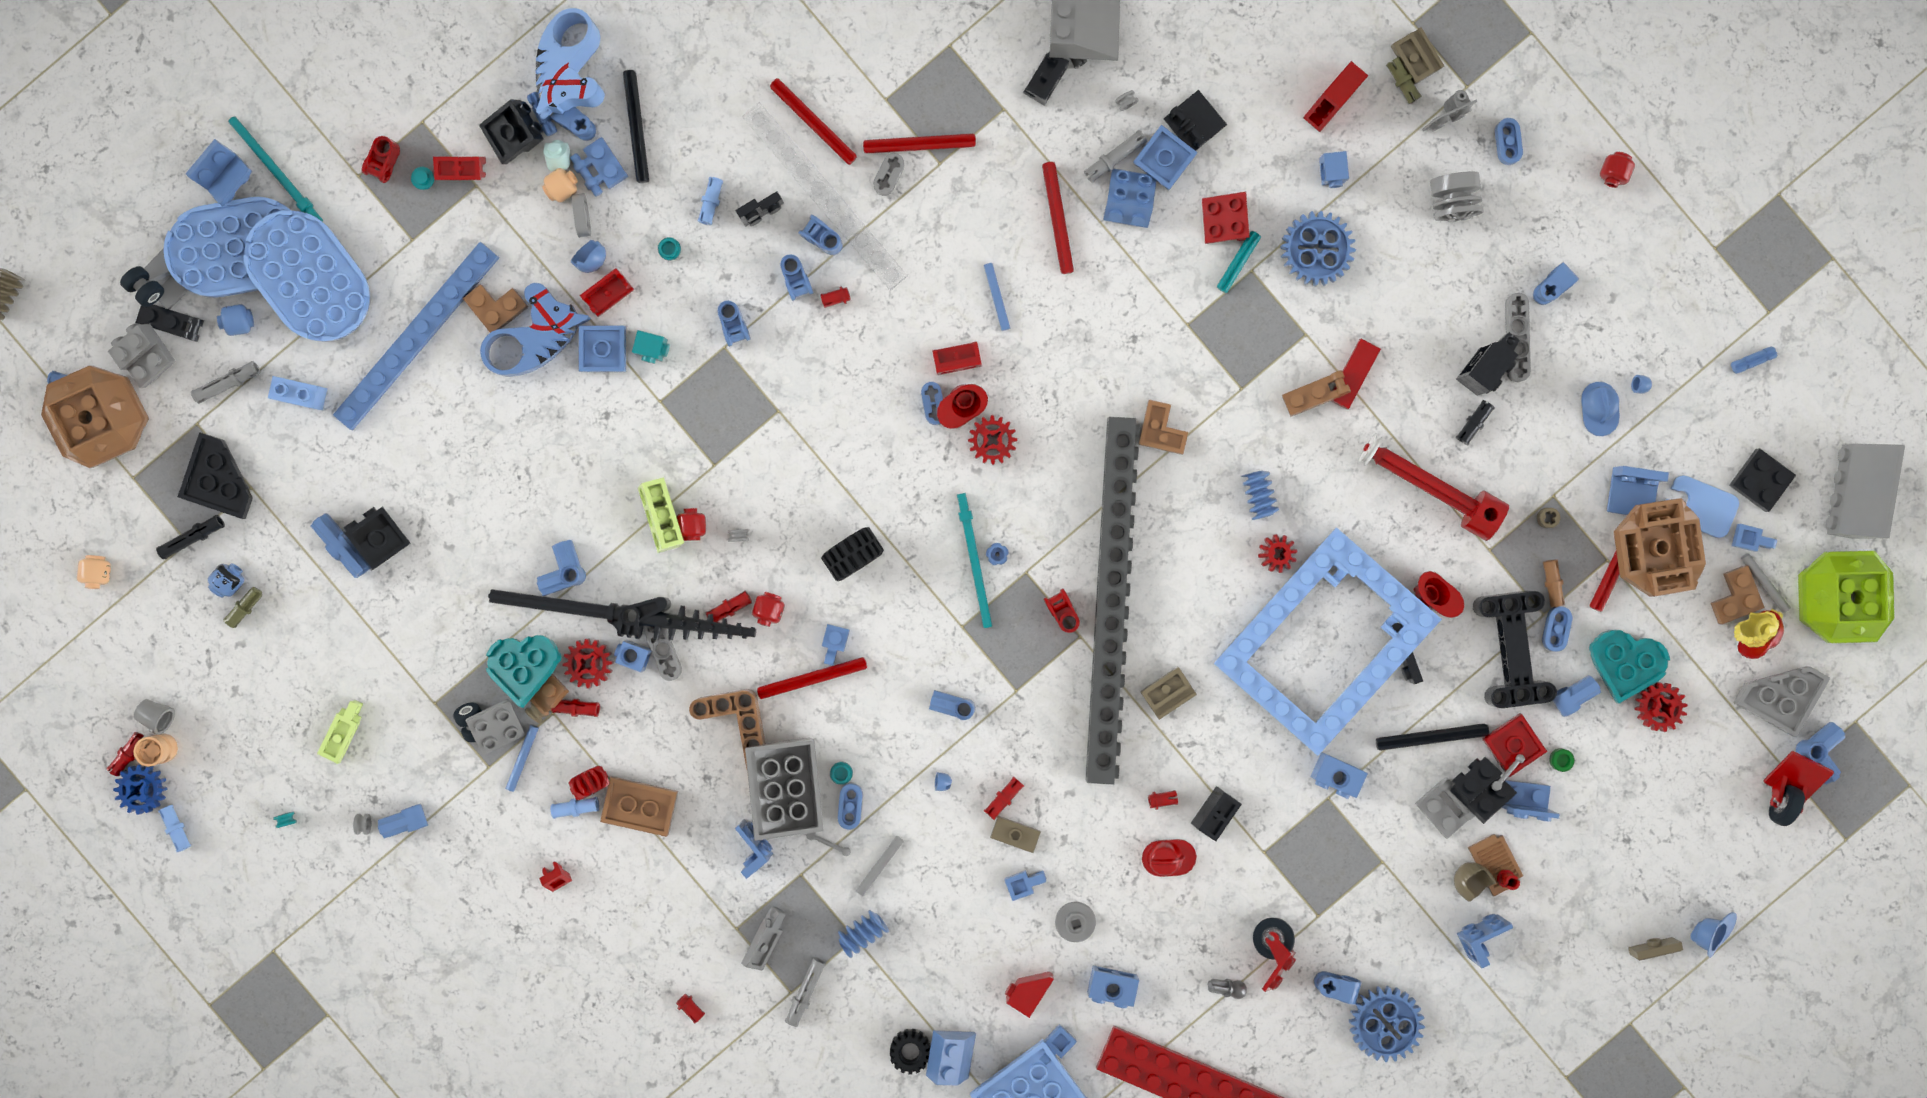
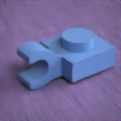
M1737 524L1732 546L1758 552L1759 546L1775 549L1778 540L1762 536L1763 529Z
M827 624L822 643L823 647L828 648L824 664L834 666L837 650L842 652L845 650L849 629Z
M1025 870L1006 877L1004 880L1012 901L1034 894L1032 887L1046 882L1044 871H1039L1028 877Z
M1060 1024L1044 1040L1053 1054H1057L1060 1058L1077 1042ZM1046 1054L1039 1059L1045 1065L1051 1061Z

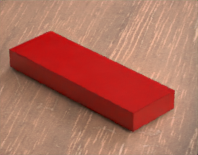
M1362 338L1359 339L1343 369L1345 376L1343 380L1346 385H1349L1351 392L1332 400V402L1347 410L1350 408L1381 350L1379 347ZM1336 385L1333 387L1332 391L1337 389Z

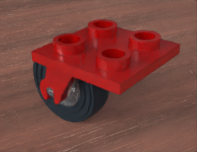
M1791 751L1763 780L1765 784L1772 787L1769 818L1781 826L1792 824L1800 813L1803 812L1804 803L1834 774V771L1795 751Z
M1267 918L1258 923L1253 932V943L1258 953L1267 959L1276 960L1278 964L1262 988L1265 992L1277 989L1284 979L1281 977L1283 971H1289L1296 961L1294 958L1296 952L1292 950L1295 936L1291 926L1282 919Z

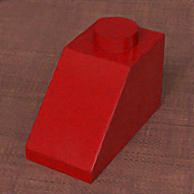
M1044 972L1018 978L1015 984L1011 982L1005 991L1006 1004L1030 1018L1054 980L1053 974L1051 972Z

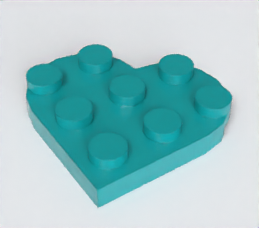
M1608 630L1599 634L1589 645L1593 664L1613 699L1618 704L1658 682L1666 675L1665 671L1668 668V661H1670L1668 650L1662 643L1653 639L1640 638L1635 640L1630 634L1621 630Z
M543 635L528 636L521 642L514 638L500 639L492 644L486 653L488 657V668H486V671L490 678L518 707L524 708L552 675L562 656L554 641Z

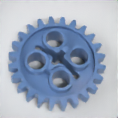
M1311 211L1308 219L1304 214L1301 215V223L1295 219L1292 222L1294 228L1288 227L1286 229L1290 235L1282 237L1287 243L1280 246L1281 249L1286 250L1281 255V258H1288L1284 267L1290 265L1292 267L1289 274L1297 272V281L1304 277V284L1306 285L1312 280L1313 286H1317L1319 280H1321L1323 286L1328 283V279L1332 283L1335 282V274L1340 278L1344 276L1342 269L1346 271L1350 269L1346 262L1354 261V258L1349 254L1356 251L1355 248L1350 247L1355 242V239L1348 238L1352 231L1345 232L1344 230L1347 223L1338 224L1340 217L1332 220L1331 212L1325 218L1323 211H1320L1317 217ZM1303 232L1311 233V242L1303 239ZM1326 233L1334 235V243H1329L1325 239ZM1317 244L1320 249H1324L1320 253H1318L1317 249H1312ZM1298 246L1308 247L1311 249L1301 250L1298 249ZM1329 248H1337V249H1338V252H1335V251H1332V250H1327V249H1329ZM1302 254H1307L1311 258L1310 264L1307 265L1301 261ZM1324 256L1332 257L1333 266L1325 264Z
M1378 986L1376 989L1377 993L1375 994L1369 989V997L1366 998L1360 995L1363 1002H1356L1355 1005L1358 1010L1350 1011L1355 1016L1354 1019H1349V1023L1355 1026L1349 1029L1352 1034H1355L1352 1039L1355 1043H1359L1358 1048L1361 1051L1365 1050V1054L1368 1057L1373 1054L1376 1061L1382 1056L1383 1060L1388 1062L1389 1056H1391L1396 1062L1397 1055L1399 1054L1405 1059L1406 1050L1413 1053L1412 1044L1415 1046L1420 1045L1416 1038H1423V1035L1419 1032V1029L1425 1028L1419 1022L1425 1019L1422 1014L1418 1013L1421 1008L1418 1005H1414L1416 1000L1413 997L1408 999L1409 994L1404 991L1400 995V990L1397 987L1392 992L1391 988L1386 986L1385 992H1383ZM1391 1003L1392 1009L1388 1012H1383V1007ZM1373 1009H1377L1401 1036L1400 1039H1397L1373 1013ZM1375 1019V1024L1372 1027H1366L1368 1020ZM1406 1020L1407 1026L1399 1029V1023ZM1383 1037H1391L1389 1043L1381 1044Z

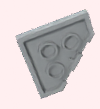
M1805 666L1744 683L1734 704L1792 737H1797L1829 682L1830 677L1812 667Z

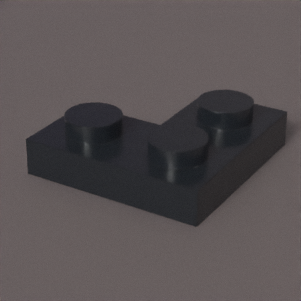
M778 191L758 203L754 198L735 211L745 227L748 225L754 226L762 221L761 217L768 213L772 215L778 212L784 202Z

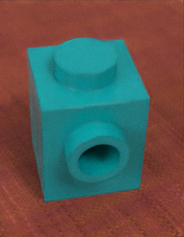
M637 330L632 353L642 356V361L655 364L656 360L662 361L663 357H667L670 344L667 343L668 339L665 337Z

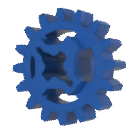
M141 764L137 765V767L135 765L128 767V771H121L120 775L123 778L115 779L119 787L113 788V791L119 792L115 800H122L119 807L128 806L127 812L136 811V815L143 814L144 812L149 813L153 811V808L160 807L159 801L166 798L162 791L168 790L167 787L162 786L166 779L158 777L161 771L153 772L154 766L145 768ZM136 774L144 775L146 777L142 779L140 776H136ZM136 800H139L141 803H142V802H145V804H139V803H136L135 801H136Z

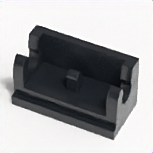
M1049 52L1046 53L1023 93L1045 106L1067 70L1069 61L1064 58L1049 57Z
M1216 786L1191 824L1214 841H1217L1242 804Z

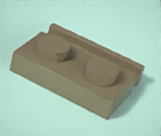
M1422 27L1391 45L1392 50L1400 58L1408 75L1411 74L1413 77L1411 80L1414 85L1444 67L1443 62Z
M1176 667L1140 691L1159 720L1197 695L1179 667Z

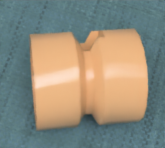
M165 733L144 737L136 743L134 757L138 763L147 767L169 762L177 754V742L171 735Z

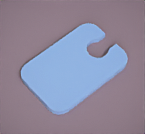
M1678 476L1674 480L1671 489L1684 491L1688 495L1686 506L1699 517L1701 532L1717 538L1726 536L1739 507L1738 498L1691 477Z

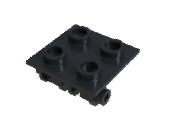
M1199 90L1178 107L1175 106L1163 118L1178 138L1195 151L1227 126V123Z

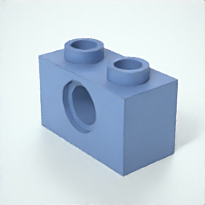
M1321 752L1310 777L1316 780V785L1328 790L1329 786L1337 789L1336 794L1349 799L1350 796L1358 797L1368 773ZM1341 771L1343 778L1340 782L1335 783L1333 776L1336 772Z
M1093 965L1087 990L1088 997L1092 998L1093 1002L1105 1004V1001L1114 1003V1006L1119 1008L1134 1007L1139 978L1137 974ZM1110 984H1117L1119 986L1118 990L1114 993L1108 992L1107 987Z

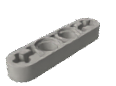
M1514 293L1505 302L1506 333L1510 332L1520 340L1519 343L1524 348L1523 353L1515 359L1524 358V361L1519 362V369L1523 370L1524 373L1519 378L1518 374H1514V369L1518 368L1517 361V364L1507 376L1513 382L1525 381L1531 372L1529 300L1523 293ZM1517 298L1518 302H1522V306L1518 307V314L1523 313V316L1512 317V314L1517 313L1516 305H1512V302ZM1515 320H1519L1523 324V330L1519 333L1512 329V323Z

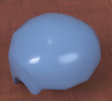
M590 240L576 252L571 259V263L584 273L597 271L606 259L605 247L599 241Z

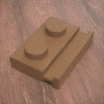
M552 673L530 701L543 715L547 716L549 711L556 707L569 690Z

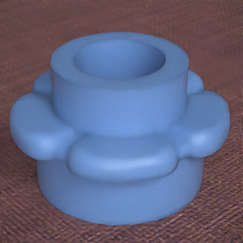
M994 543L987 549L986 556L992 565H1002L1007 561L1009 552L1005 546H1002L1000 543ZM996 552H999L1000 554L998 557L995 556Z

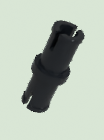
M1485 400L1481 401V404L1472 416H1468L1466 419L1468 422L1456 436V439L1462 443L1464 442L1467 446L1478 430L1483 429V423L1495 409L1492 404L1486 403L1487 401Z

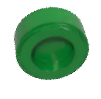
M1558 748L1550 754L1549 762L1555 770L1566 772L1573 767L1575 759L1569 750Z

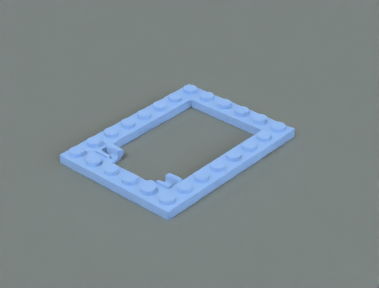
M1336 527L1214 664L1318 756L1442 619ZM1332 566H1335L1338 570L1332 576L1328 571ZM1349 573L1353 578L1355 576L1358 577L1390 605L1389 609L1393 613L1380 628L1390 635L1392 639L1324 714L1314 722L1250 666L1247 661L1322 578L1336 587ZM1397 622L1403 625L1398 632L1392 627Z

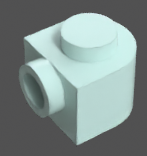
M561 140L545 143L543 152L547 168L552 172L558 168L568 169L571 161L568 143H564Z

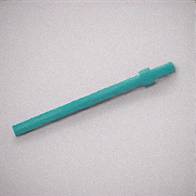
M231 117L228 120L230 125L296 201L298 209L323 222V219L314 210V205L307 197H303L237 117Z
M966 493L957 494L960 508L958 515L960 522L962 521L983 628L992 627V621L971 519H973L972 510L969 511Z

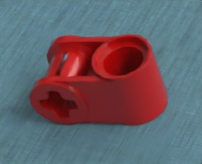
M386 136L375 138L368 156L363 162L362 173L364 175L370 174L378 178L380 182L386 183L390 179L393 167L400 155L398 143ZM387 143H389V144H390V149H389V151L386 152V153H383V147H384V145L387 144Z
M1064 588L1060 590V593L1051 598L1043 599L1062 631L1072 633L1078 629L1080 624L1079 618ZM1061 599L1063 600V601L1060 602L1059 604H1057V605H1055V606L1053 605L1054 603L1058 602L1059 600H1061ZM1066 616H1071L1075 619V626L1072 629H1066L1063 626V619Z

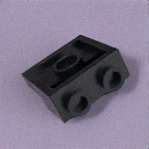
M510 99L479 124L501 164H508L522 152H529L544 140L541 135L543 132L541 125L532 120L529 115L531 108L524 101Z
M383 506L378 510L372 507L362 514L365 519L359 523L355 520L343 527L346 532L341 534L352 550L358 553L371 571L411 544Z
M1486 757L1481 761L1476 758L1468 766L1470 771L1466 775L1461 772L1452 780L1454 786L1450 789V792L1483 824L1517 794L1506 781L1502 783V788L1499 791L1492 789V783L1501 778L1502 772Z

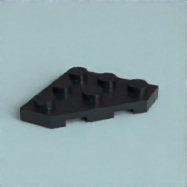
M199 432L177 497L240 519H246L253 497L225 440Z

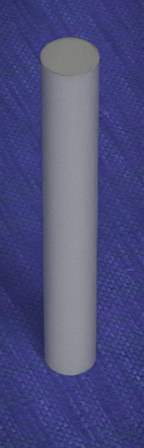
M1750 554L1743 555L1741 560L1745 565L1749 566L1751 573L1782 613L1788 611L1791 607Z
M899 836L895 837L857 888V893L862 896L866 893L902 845L903 839Z

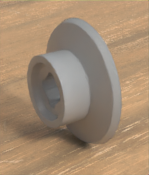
M1070 902L1062 906L1055 918V926L1059 935L1065 940L1081 942L1089 938L1094 932L1096 918L1092 909L1086 904ZM1079 919L1081 925L1074 928L1071 921Z

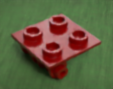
M1246 191L1202 198L1205 244L1236 239L1237 241H1244L1250 237Z

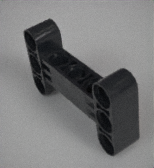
M1519 591L1481 596L1473 603V610L1476 615L1496 617L1505 685L1492 686L1486 690L1484 698L1490 706L1510 708L1548 703L1557 696V689L1552 683L1540 680L1533 681L1525 613L1537 612L1544 607L1545 598L1538 591ZM1531 595L1535 598V603L1532 607L1527 602ZM1508 598L1513 602L1509 610L1505 607V601ZM1485 601H1488L1490 604V609L1487 613L1482 610V605ZM1542 686H1545L1547 689L1544 697H1541L1539 694ZM1523 689L1524 697L1521 700H1518L1517 692L1518 690ZM1500 691L1502 699L1496 703L1494 695Z

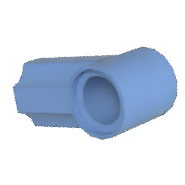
M1588 675L1570 687L1557 690V696L1553 702L1563 717L1569 716L1581 708L1580 705L1600 694V686L1592 676Z
M934 690L929 707L930 710L954 716L960 720L970 719L974 715L976 708L974 702L968 698H961ZM967 703L971 708L970 714L962 715L959 712V705Z
M421 804L403 809L400 813L378 820V829L383 838L398 835L405 831L412 832L428 826Z

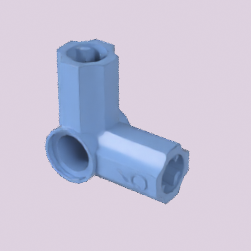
M572 540L562 541L552 546L559 570L537 577L538 589L543 596L572 586L581 585L585 581L586 572L580 565ZM574 569L576 578L574 581H571L569 573Z
M1829 722L1810 739L1802 740L1796 746L1797 753L1834 771V774L1824 784L1835 782L1840 777L1841 771L1832 761L1828 752L1845 739V733L1835 723Z

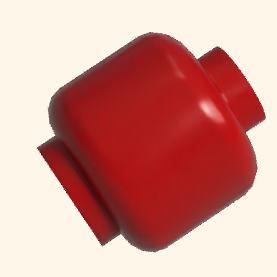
M1615 152L1608 155L1600 171V177L1605 181L1604 184L1612 188H1618L1619 185L1627 184L1635 169L1632 157L1624 152Z
M686 508L684 513L676 516L683 541L700 540V537L706 534V517L703 513H697V508Z
M764 592V595L757 596L752 616L758 619V624L770 627L771 623L777 624L780 622L785 607L784 602L781 601L782 597L769 592Z

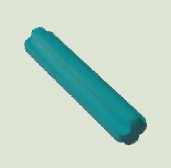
M1254 231L1249 233L1250 237L1246 238L1218 283L1217 288L1220 291L1227 293L1261 239L1258 233Z

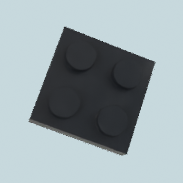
M1758 448L1754 450L1729 486L1763 511L1770 512L1796 477V474Z

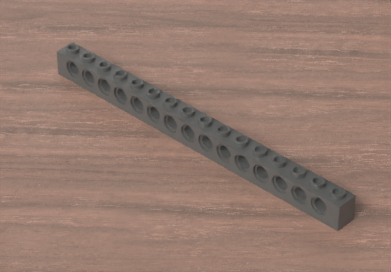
M1107 418L1085 777L1087 783L1114 785L1115 779H1119V765H1116V756H1120L1121 743L1117 742V733L1122 732V720H1119L1118 717L1119 710L1123 711L1124 701L1123 697H1120V688H1124L1125 674H1121V666L1126 664V651L1122 650L1123 642H1127L1128 630L1124 629V619L1128 620L1129 606H1125L1126 597L1130 596V583H1127V574H1131L1132 561L1128 560V551L1133 549V538L1129 537L1130 528H1134V515H1131V506H1135L1136 492H1132V483L1137 481V469H1133L1134 460H1138L1139 448L1135 446V437L1139 438L1140 424H1136V418ZM1119 435H1124L1128 438L1127 447H1120L1117 444L1116 440ZM1117 458H1124L1127 461L1125 470L1116 468L1115 461ZM1117 480L1123 481L1126 485L1123 493H1118L1114 489V483ZM1115 503H1121L1124 506V513L1121 516L1115 515L1112 511ZM1116 525L1120 526L1123 530V535L1119 539H1115L1111 535V530ZM1114 548L1119 549L1122 553L1121 559L1116 562L1110 558V552ZM1112 571H1117L1120 574V581L1117 584H1111L1108 580V576ZM1111 594H1116L1119 598V603L1115 607H1110L1107 604V598ZM1109 617L1117 619L1118 624L1115 629L1110 630L1106 627V620ZM1114 640L1116 642V649L1113 652L1105 651L1104 644L1106 641ZM1109 662L1113 663L1115 666L1114 672L1110 675L1104 674L1103 666ZM1110 685L1114 690L1112 696L1103 697L1101 693L1102 688ZM1105 708L1112 710V716L1108 720L1100 718V713ZM1103 731H1108L1111 734L1110 740L1106 743L1099 741V735ZM1101 754L1109 756V762L1106 765H1099L1097 763V759Z

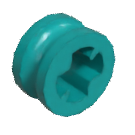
M295 812L273 817V820L277 821L275 827L280 828L297 823V820L293 819Z

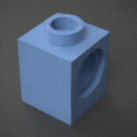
M1347 151L1324 153L1319 158L1322 186L1329 185V188L1342 187L1343 183L1349 179Z
M626 640L622 644L619 643L615 650L614 656L617 657L615 663L638 672H643L646 669L652 651L650 648ZM629 649H633L637 653V658L634 662L627 658Z

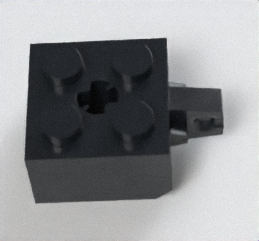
M1508 332L1498 342L1480 347L1456 380L1477 396L1496 391L1503 382L1501 378L1505 372L1508 374L1517 364L1515 359L1519 354L1514 350L1520 340Z

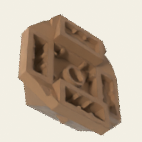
M87 366L46 386L41 416L63 457L88 468H94L136 448L149 417L128 377L96 366ZM88 412L92 415L91 422H88L86 418Z
M1682 498L1635 505L1613 531L1620 577L1649 597L1695 590L1698 584L1697 580L1706 565L1699 517L1686 506V502Z

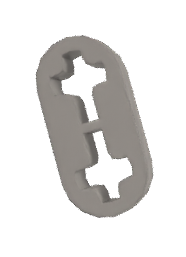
M890 153L887 155L874 179V189L879 195L887 196L891 194L904 170V160L899 154ZM897 159L900 167H894L892 173H890V164L888 162H893ZM886 176H888L889 179L887 183L890 187H885L883 190H880V184L878 182H883Z
M584 193L572 195V206L577 235L579 238L591 236L586 196Z

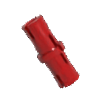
M745 590L730 600H723L721 605L705 613L707 618L709 614H713V621L718 622L729 615L731 617L734 616L736 611L752 604V600Z
M580 699L561 700L551 711L552 713L571 714L572 717H578V715L598 717L600 704L599 702H583Z
M134 732L124 747L119 748L117 751L118 755L106 768L107 771H110V774L120 776V772L131 761L135 760L134 747L144 737L143 734Z
M1013 776L1001 792L998 791L996 793L997 797L984 809V812L995 820L1007 805L1010 806L1012 804L1011 800L1024 785Z

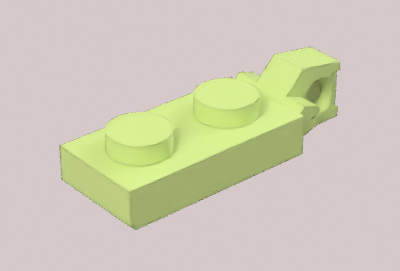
M357 700L350 701L347 709L342 708L336 714L319 748L318 755L336 764L341 763L360 724L361 716L358 714L363 703Z

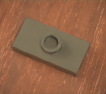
M997 816L990 838L1034 853L1041 831Z
M1670 937L1666 939H1648L1647 943L1631 946L1628 949L1630 955L1640 961L1680 952L1683 950L1681 941Z

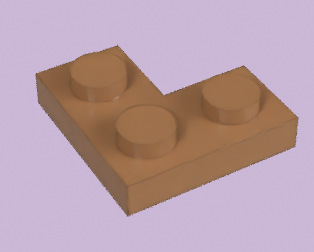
M480 284L463 298L490 333L502 329L529 307L514 288L495 301L484 286Z
M1148 400L1138 445L1183 455L1188 432L1166 427L1171 409L1170 404Z
M1748 565L1724 573L1723 575L1731 595L1710 603L1718 624H1725L1765 608Z

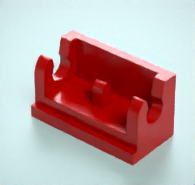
M433 157L434 180H481V178L486 176V173L483 172L486 157Z
M615 268L579 296L588 304L590 310L599 317L634 291V288L621 271Z
M977 342L932 350L937 375L982 367Z

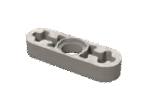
M644 626V633L661 677L667 681L677 679L682 673V667L672 640H668L667 628H662L660 636L664 634L665 638L653 642L654 631L650 632L649 627ZM661 642L666 643L669 647L668 653L664 656L657 652V645ZM672 655L673 660H669L671 667H676V671L673 672L674 676H671L670 673L666 674L665 670L668 669L667 662L661 663L660 659H666Z

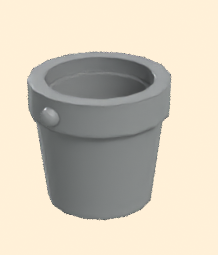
M147 699L143 700L134 712V719L147 727L149 732L156 735L164 733L170 727L175 717L174 708Z

